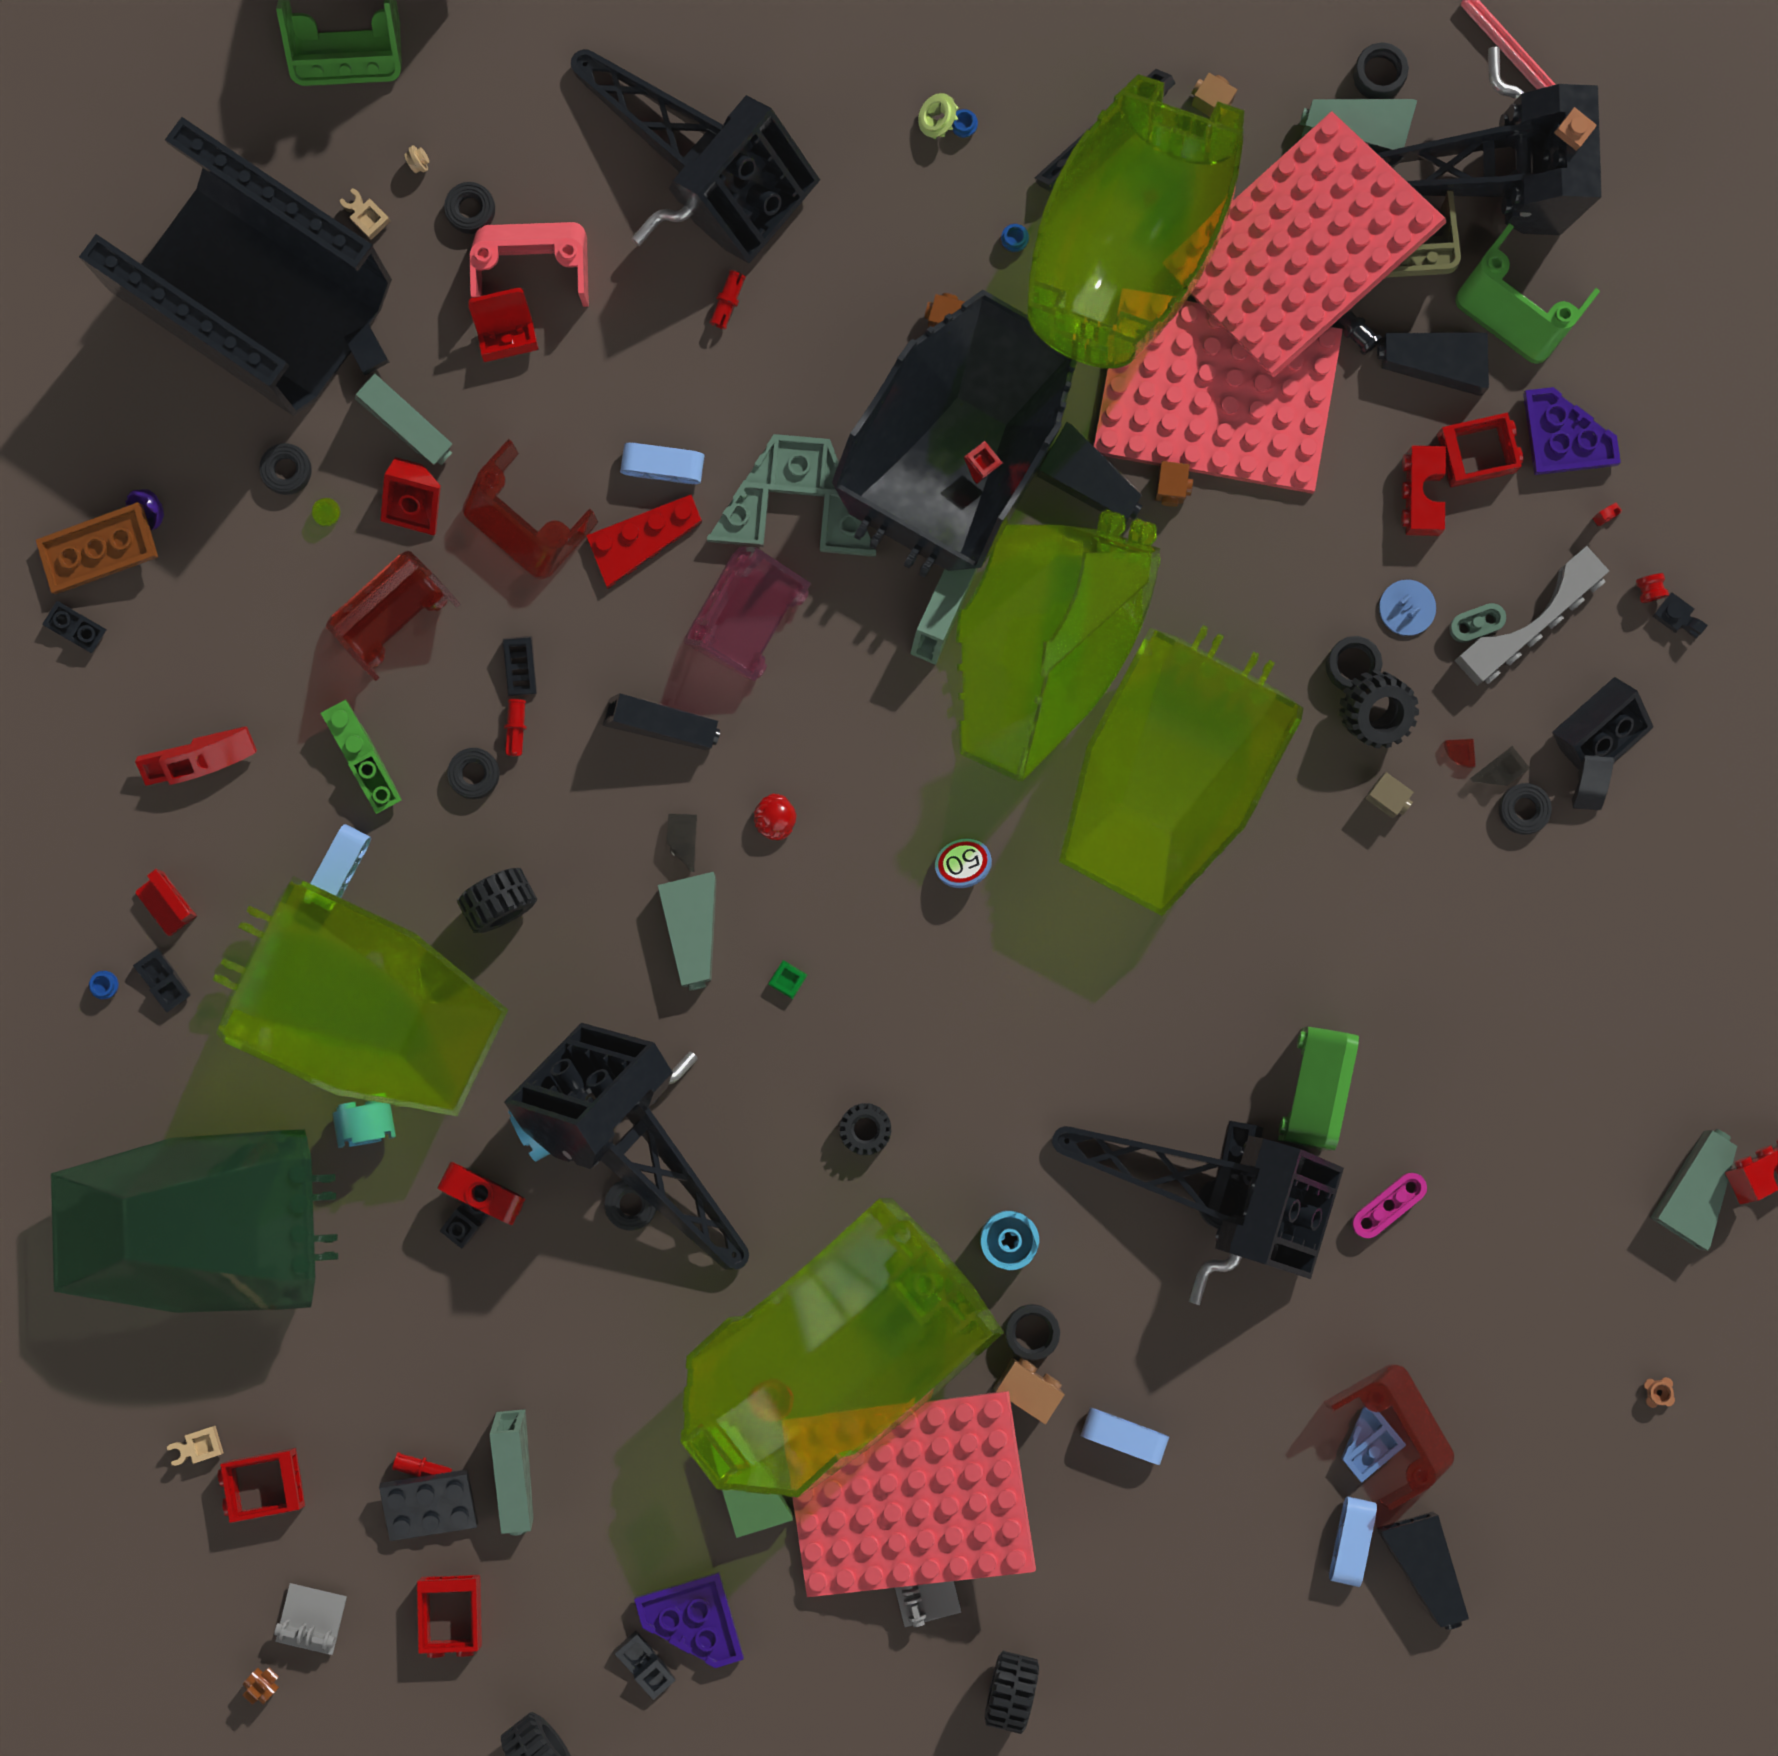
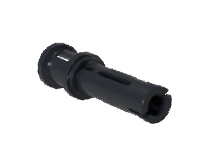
M1351 310L1347 311L1337 320L1345 329L1343 331L1345 337L1351 338L1361 348L1360 352L1362 355L1370 352L1382 339L1380 335H1375L1365 324L1366 320L1363 317H1356Z

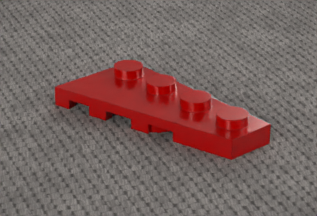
M688 495L586 535L607 589L616 584V581L626 574L629 575L636 570L643 562L656 556L667 545L674 543L702 523L692 495Z

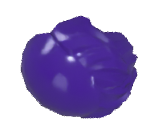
M139 489L130 492V495L127 496L128 500L125 501L126 506L137 502L143 504L150 530L157 529L163 522L164 517L163 505L157 496L149 489Z

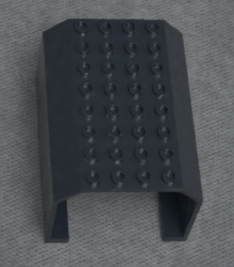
M181 117L165 141L168 145L203 167L197 188L142 264L97 234L94 235L79 258L111 293L289 414L295 416L318 399L351 353L344 337L366 324L371 325L380 313L392 279L371 243Z

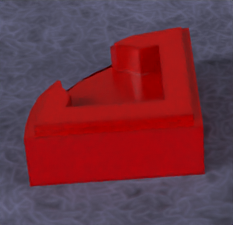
M1616 502L1601 510L1592 519L1597 526H1602L1621 514L1622 510Z

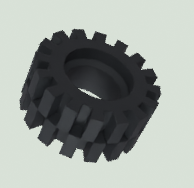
M861 1103L851 1107L843 1115L840 1122V1136L844 1145L852 1152L859 1155H872L882 1150L888 1143L891 1136V1122L888 1115L880 1107L870 1103ZM870 1118L876 1123L877 1133L874 1138L868 1141L857 1138L854 1126L858 1120Z

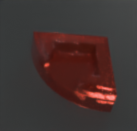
M1474 739L1445 740L1443 742L1446 753L1456 764L1466 768L1476 767Z

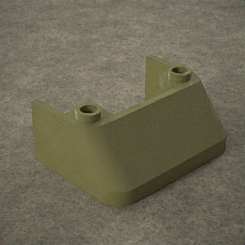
M1447 191L1440 209V213L1446 219V224L1441 227L1442 236L1430 237L1386 277L1449 274L1457 269L1461 259L1453 191Z

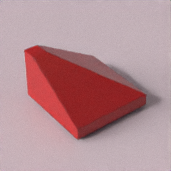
M986 441L964 457L976 484H979L1002 464V461Z

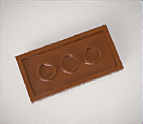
M138 502L36 539L48 584L53 594L62 593L158 558L143 504Z

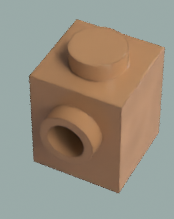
M1208 73L1204 81L1201 79L1197 81L1191 92L1194 95L1192 106L1220 123L1233 103L1238 89L1229 85V82L1224 77Z

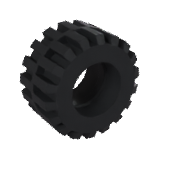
M1376 670L1372 671L1371 675L1365 672L1361 674L1360 680L1354 678L1351 681L1353 685L1350 689L1346 687L1343 691L1346 696L1341 698L1339 703L1343 706L1342 709H1339V715L1344 718L1341 722L1348 729L1347 731L1368 746L1371 745L1374 748L1380 749L1381 745L1385 748L1392 747V742L1398 745L1402 742L1401 737L1404 735L1408 737L1412 733L1409 731L1410 727L1416 726L1417 721L1414 717L1419 715V709L1415 705L1419 703L1417 697L1413 695L1414 691L1407 684L1388 672L1383 671L1381 673ZM1388 697L1389 705L1386 713L1380 719L1370 722L1369 713L1374 703L1381 698Z
M510 868L497 872L472 885L461 894L457 903L472 932L485 933L499 928L529 911L536 903L537 897L522 869Z
M1002 1651L999 1654L986 1704L984 1717L986 1726L1018 1734L1023 1733L1028 1724L1039 1674L1038 1659L1007 1651Z
M534 1712L528 1713L501 1735V1744L505 1756H571L564 1742L552 1726Z

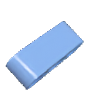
M624 443L620 472L633 477L685 484H700L705 455L692 450L639 443Z
M344 824L338 831L307 889L306 897L333 910L339 903L370 845L371 837Z
M1094 1408L1089 1409L1080 1435L1091 1441L1157 1465L1161 1463L1169 1440V1436Z
M1348 1496L1345 1498L1330 1566V1581L1356 1587L1361 1586L1376 1518L1377 1504L1375 1502Z

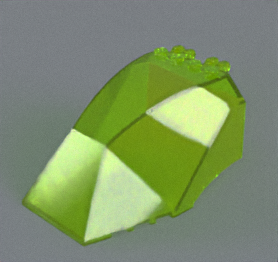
M1107 509L1099 514L1097 529L1065 525L1007 524L990 554L982 579L965 608L959 609L956 643H961L962 664H957V671H962L963 693H958V700H963L964 720L959 721L961 755L1016 781H1023L1090 713L1116 678L1130 654L1149 609L1160 565V548L1151 546L1157 540V527L1155 524L1137 518L1130 523L1128 538L1121 537L1120 535L1125 531L1126 518L1120 513H1114Z
M1202 625L1193 644L1150 628L1086 747L1059 859L1060 863L1161 916L1174 905L1190 885L1204 873L1206 868L1244 830L1302 721L1304 709L1283 692L1265 683L1275 662L1269 660L1264 665L1260 678L1257 679L1249 673L1258 661V653L1253 651L1242 671L1214 656L1224 638L1223 635L1218 633L1215 636L1209 652L1198 648L1208 633V627Z
M295 876L292 877L278 898L270 915L249 906L247 912L250 915L264 919L267 922L262 931L246 922H241L238 927L259 937L245 967L226 958H223L220 963L227 969L241 973L237 983L228 980L223 975L215 974L213 978L215 982L233 989L216 1032L218 1037L230 1046L270 1063L337 1096H347L366 1101L458 1116L509 1009L416 933Z

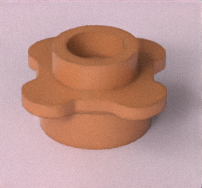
M1667 1377L1657 1381L1647 1379L1644 1382V1388L1647 1390L1648 1396L1646 1404L1651 1408H1655L1657 1405L1672 1406L1675 1402L1672 1388L1673 1381ZM1658 1390L1662 1391L1661 1395L1657 1394Z

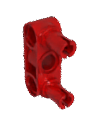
M451 1161L437 1187L442 1192L510 1225L514 1224L526 1200L523 1196ZM479 1185H484L488 1190V1197L483 1202L478 1201L474 1193Z

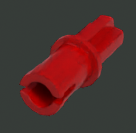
M508 699L507 724L504 725V728L507 729L505 753L508 756L518 757L522 755L524 730H527V726L524 725L526 701Z
M400 1452L397 1453L392 1467L394 1471H400L416 1477L452 1472L451 1468L429 1462L426 1457L422 1460L401 1454Z

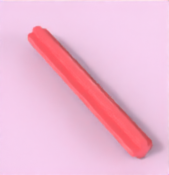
M1462 0L1461 7L1536 89L1556 85L1479 0Z

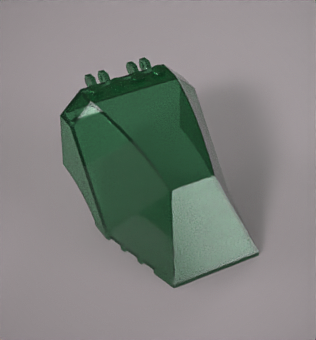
M305 1129L168 1138L50 1173L53 1292L174 1313L311 1308L316 1279L315 1261L338 1259V1253L334 1251L315 1254L314 1242L331 1243L338 1241V1235H314L313 1201L335 1200L336 1193L331 1191L313 1194L312 1182L331 1183L336 1180L335 1174L312 1175L311 1154Z

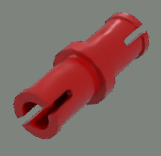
M730 270L728 273L729 275L722 293L717 295L718 303L709 322L713 326L716 324L717 328L723 330L727 328L733 308L738 306L739 300L737 298L746 280V276L743 274L739 276L740 273Z

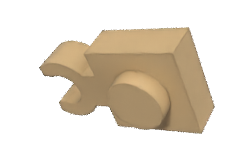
M352 188L350 191L355 197V201L349 204L344 199H341L340 203L347 212L353 213L349 217L351 221L372 240L391 221L370 198L363 204L360 193Z
M216 1426L185 1435L187 1444L175 1442L167 1446V1450L176 1448L181 1453L179 1459L171 1462L174 1466L184 1463L189 1456H191L194 1464L224 1453Z

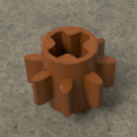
M270 1667L264 1672L257 1668L242 1684L247 1689L242 1696L252 1705L257 1700L264 1705L279 1689L274 1683L279 1676Z

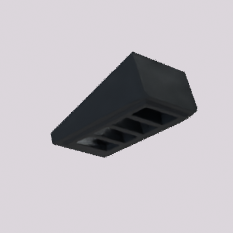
M532 636L504 638L503 648L508 696L537 694ZM526 646L527 651L511 652V647ZM527 657L528 662L512 664V658ZM528 669L529 674L513 675L512 670ZM513 681H530V685L514 687Z

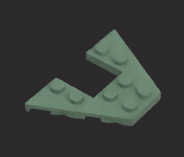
M773 434L766 449L755 462L746 480L742 482L713 531L707 536V541L712 543L764 547L769 492L824 497L820 552L876 557V550L870 547L871 539L868 531L861 540L854 538L862 521L849 515L832 484L839 461L830 439Z

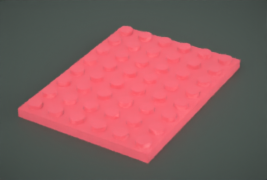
M1331 111L1164 262L1163 266L1274 378L1446 224V219Z
M1122 289L1094 447L1103 456L1157 466H1160L1161 461L1190 464V472L1313 494L1316 488L1343 329L1334 327L1327 329L1273 378L1199 303Z
M1009 1391L781 1421L807 1597L1036 1571Z

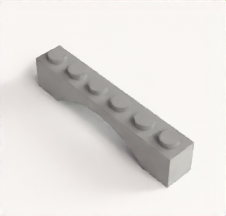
M1586 546L1559 569L1557 584L1552 598L1535 621L1510 634L1496 637H1481L1461 654L1455 662L1477 686L1483 681L1489 684L1501 673L1498 668L1506 662L1510 666L1522 655L1518 650L1525 644L1529 647L1533 646L1543 637L1540 633L1541 630L1546 626L1552 629L1563 620L1564 617L1561 613L1569 608L1573 611L1585 600L1582 595L1590 589L1594 593L1606 582L1602 577L1609 570Z

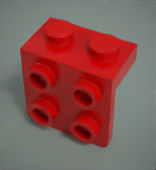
M522 288L509 289L468 300L469 310L478 334L484 362L539 350L534 324Z

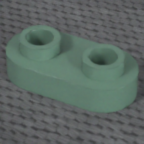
M1489 603L1457 615L1451 621L1449 626L1450 634L1454 640L1460 643H1467L1495 633L1504 626L1506 613L1500 605L1495 603ZM1486 615H1491L1494 618L1493 624L1486 622ZM1459 625H1465L1468 628V632L1461 633Z

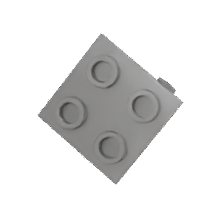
M954 1581L895 1588L905 1627L912 1625L913 1627H920L925 1625L924 1622L961 1613Z
M290 1583L281 1621L275 1629L274 1635L277 1636L275 1642L333 1655L347 1596Z

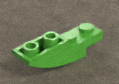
M347 699L321 712L324 721L347 759L350 769L375 813L377 814L401 801L402 799L385 765Z

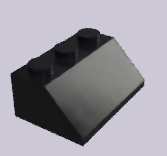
M1614 677L1561 723L1552 734L1560 750L1579 770L1584 756L1613 757L1615 762L1654 726L1638 691Z

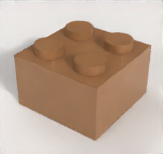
M1012 1358L994 1385L995 1391H1009L1012 1403L1046 1425L1065 1395L1060 1389L1062 1384L1047 1373L1043 1377L1035 1373L1037 1370L1036 1366L1028 1360L1020 1358L1017 1361Z

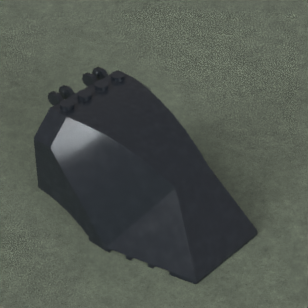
M981 290L964 302L961 308L953 314H947L944 320L936 326H930L925 334L918 339L909 341L898 356L874 399L849 434L832 480V484L849 515L862 521L854 538L861 540L869 526L876 529L877 533L871 538L870 547L876 549L884 535L912 550L904 563L905 567L910 568L913 566L918 554L925 557L927 561L921 566L919 574L924 578L934 563L947 571L981 568L996 546L1061 428V421L1066 408V401L1081 345L985 290ZM986 441L1002 461V464L979 484H976L964 457Z

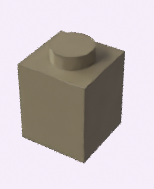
M1385 772L1369 791L1365 799L1389 817L1394 818L1398 813L1402 816L1406 813L1413 803L1409 798L1414 792Z

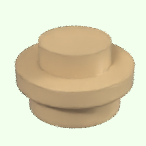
M414 145L409 147V151L404 156L414 173L426 172L428 170L429 158L422 148L417 149Z

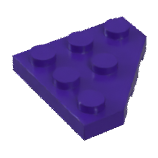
M1550 387L1525 390L1523 397L1534 475L1613 467L1621 463L1617 435L1609 429L1605 430L1593 420L1594 418L1579 406L1571 404L1561 396L1562 393L1557 389Z
M720 1572L635 1597L634 1601L643 1629L666 1639L670 1644L693 1654L714 1668L744 1660Z

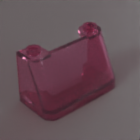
M739 547L729 559L687 632L685 644L741 676L755 681L763 675L767 667L765 663L766 658L762 655L787 609L797 604L801 605L806 600L811 583L757 547Z

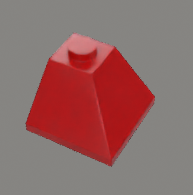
M397 457L394 458L384 474L380 521L435 536L441 485L423 464Z

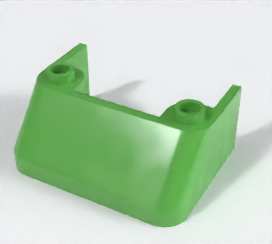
M278 0L276 11L291 79L302 86L389 82L397 79L402 66L400 19L397 1L384 0L385 9L376 11L372 17V30L318 33L317 24L313 17L305 13H292L290 0Z
M1509 223L1459 289L1455 302L1463 313L1526 360L1539 364L1546 361L1599 294L1600 290L1595 288L1579 309L1569 302L1561 301L1553 305L1549 312L1546 313L1502 280L1509 270L1510 262L1508 257L1499 250V247L1514 228Z
M1309 1026L1301 1028L1297 1048H1301L1302 1062L1292 1110L1288 1113L1287 1117L1282 1116L1279 1133L1283 1135H1279L1278 1141L1323 1151L1336 1149L1358 1050L1359 1035Z

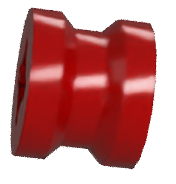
M1664 573L1653 574L1636 580V585L1641 589L1642 593L1640 595L1641 603L1653 602L1669 596V592L1664 588L1663 584L1665 581Z

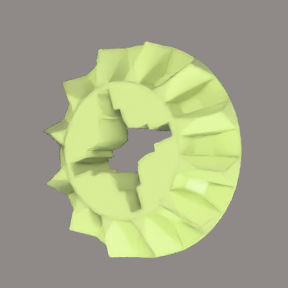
M939 93L931 96L924 102L919 112L918 123L920 130L926 136L936 139L938 136L945 137L948 130H953L952 124L955 120H958L956 111L959 109L954 103V99L947 94ZM941 113L944 114V117L938 119V121L932 117Z

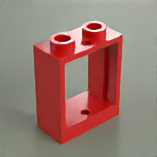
M1508 412L1449 425L1440 429L1437 433L1439 446H1446V473L1450 488L1514 474L1522 467L1523 453L1521 448L1517 447L1514 438L1517 434L1516 425L1513 420H1510ZM1497 428L1506 465L1466 474L1456 437Z
M296 1448L229 1460L220 1464L221 1469L218 1470L219 1485L224 1487L226 1497L222 1501L223 1512L225 1516H229L230 1523L300 1510L305 1506ZM279 1460L286 1502L242 1510L236 1468Z
M480 1575L421 1577L417 1581L419 1654L427 1653V1658L444 1657L447 1652H456L457 1657L473 1656L474 1651H478L482 1647ZM471 1591L472 1639L431 1641L430 1593Z

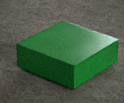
M783 960L768 985L794 999L808 975Z

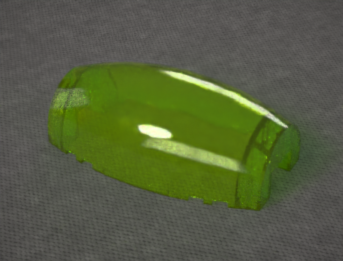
M1138 74L1114 96V101L1107 110L1103 109L1100 112L1095 124L1083 134L1061 170L1045 206L1037 232L1031 271L1029 273L1028 320L1035 333L1046 344L1064 356L1086 365L1099 368H1120L1131 363L1172 321L1200 281L1217 248L1228 220L1237 186L1242 155L1244 110L1217 102L1210 119L1163 103L1165 83Z

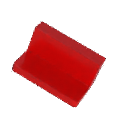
M155 869L147 875L149 881L137 889L135 893L166 935L172 936L197 916L166 874L161 870Z

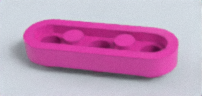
M1406 1173L1399 1177L1354 1214L1351 1221L1353 1231L1363 1238H1372L1378 1235L1425 1196L1427 1184L1424 1178L1416 1173ZM1408 1182H1412L1415 1185V1190L1412 1193L1406 1190ZM1386 1200H1390L1393 1203L1390 1211H1386L1383 1207ZM1364 1218H1368L1371 1223L1367 1229L1361 1226V1221Z

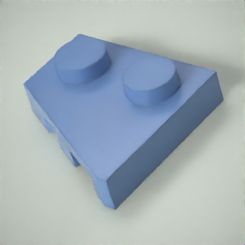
M1367 1400L1364 1403L1341 1459L1357 1479L1363 1482L1404 1448L1406 1444L1371 1401Z

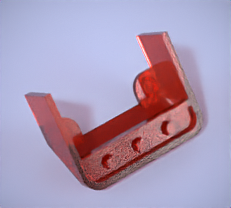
M508 439L478 472L463 504V513L471 524L531 576L537 579H546L554 573L586 535L597 525L598 520L594 512L589 508L571 529L560 521H549L537 531L497 496L506 483L503 471L519 454L513 442Z
M405 551L398 555L329 618L326 627L346 651L377 681L380 677L372 668L379 666L385 658L386 650L382 646L423 608L427 611H438L447 604L448 600L456 608L461 604L411 551Z
M1397 1364L1385 1366L1324 1401L1326 1407L1333 1411L1358 1397L1363 1405L1373 1412H1381L1391 1406L1393 1407L1421 1457L1410 1463L1407 1467L1405 1475L1408 1483L1379 1499L1381 1504L1390 1511L1431 1488L1454 1462V1452L1411 1376L1404 1367Z

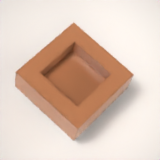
M1574 107L1554 133L1577 151L1597 125Z

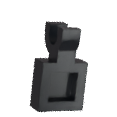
M1673 592L1669 594L1653 615L1655 619L1674 633L1682 627L1695 639L1708 626L1700 619L1691 617L1690 614L1695 608Z

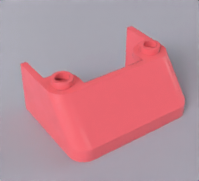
M563 222L485 225L476 231L470 251L471 298L483 296L482 271L492 269L497 264L499 255L555 254L556 260L560 265L568 268L578 267V294L583 307H589L587 235L580 224Z

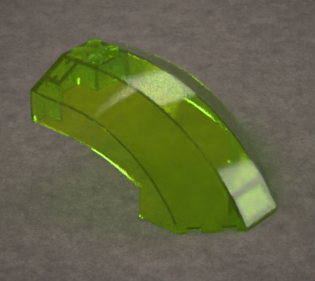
M879 1198L788 1281L745 1315L727 1318L686 1356V1369H688L687 1386L684 1387V1428L681 1430L680 1442L717 1489L800 1497L838 1472L901 1424L997 1340L1004 1331L974 1286L938 1243L892 1198Z

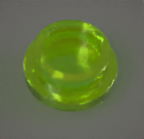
M319 499L312 507L313 519L321 526L334 525L340 518V507L333 499Z

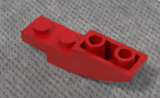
M247 726L193 738L191 744L137 756L135 763L146 786L168 781L169 785H173L228 767L255 754L257 749Z

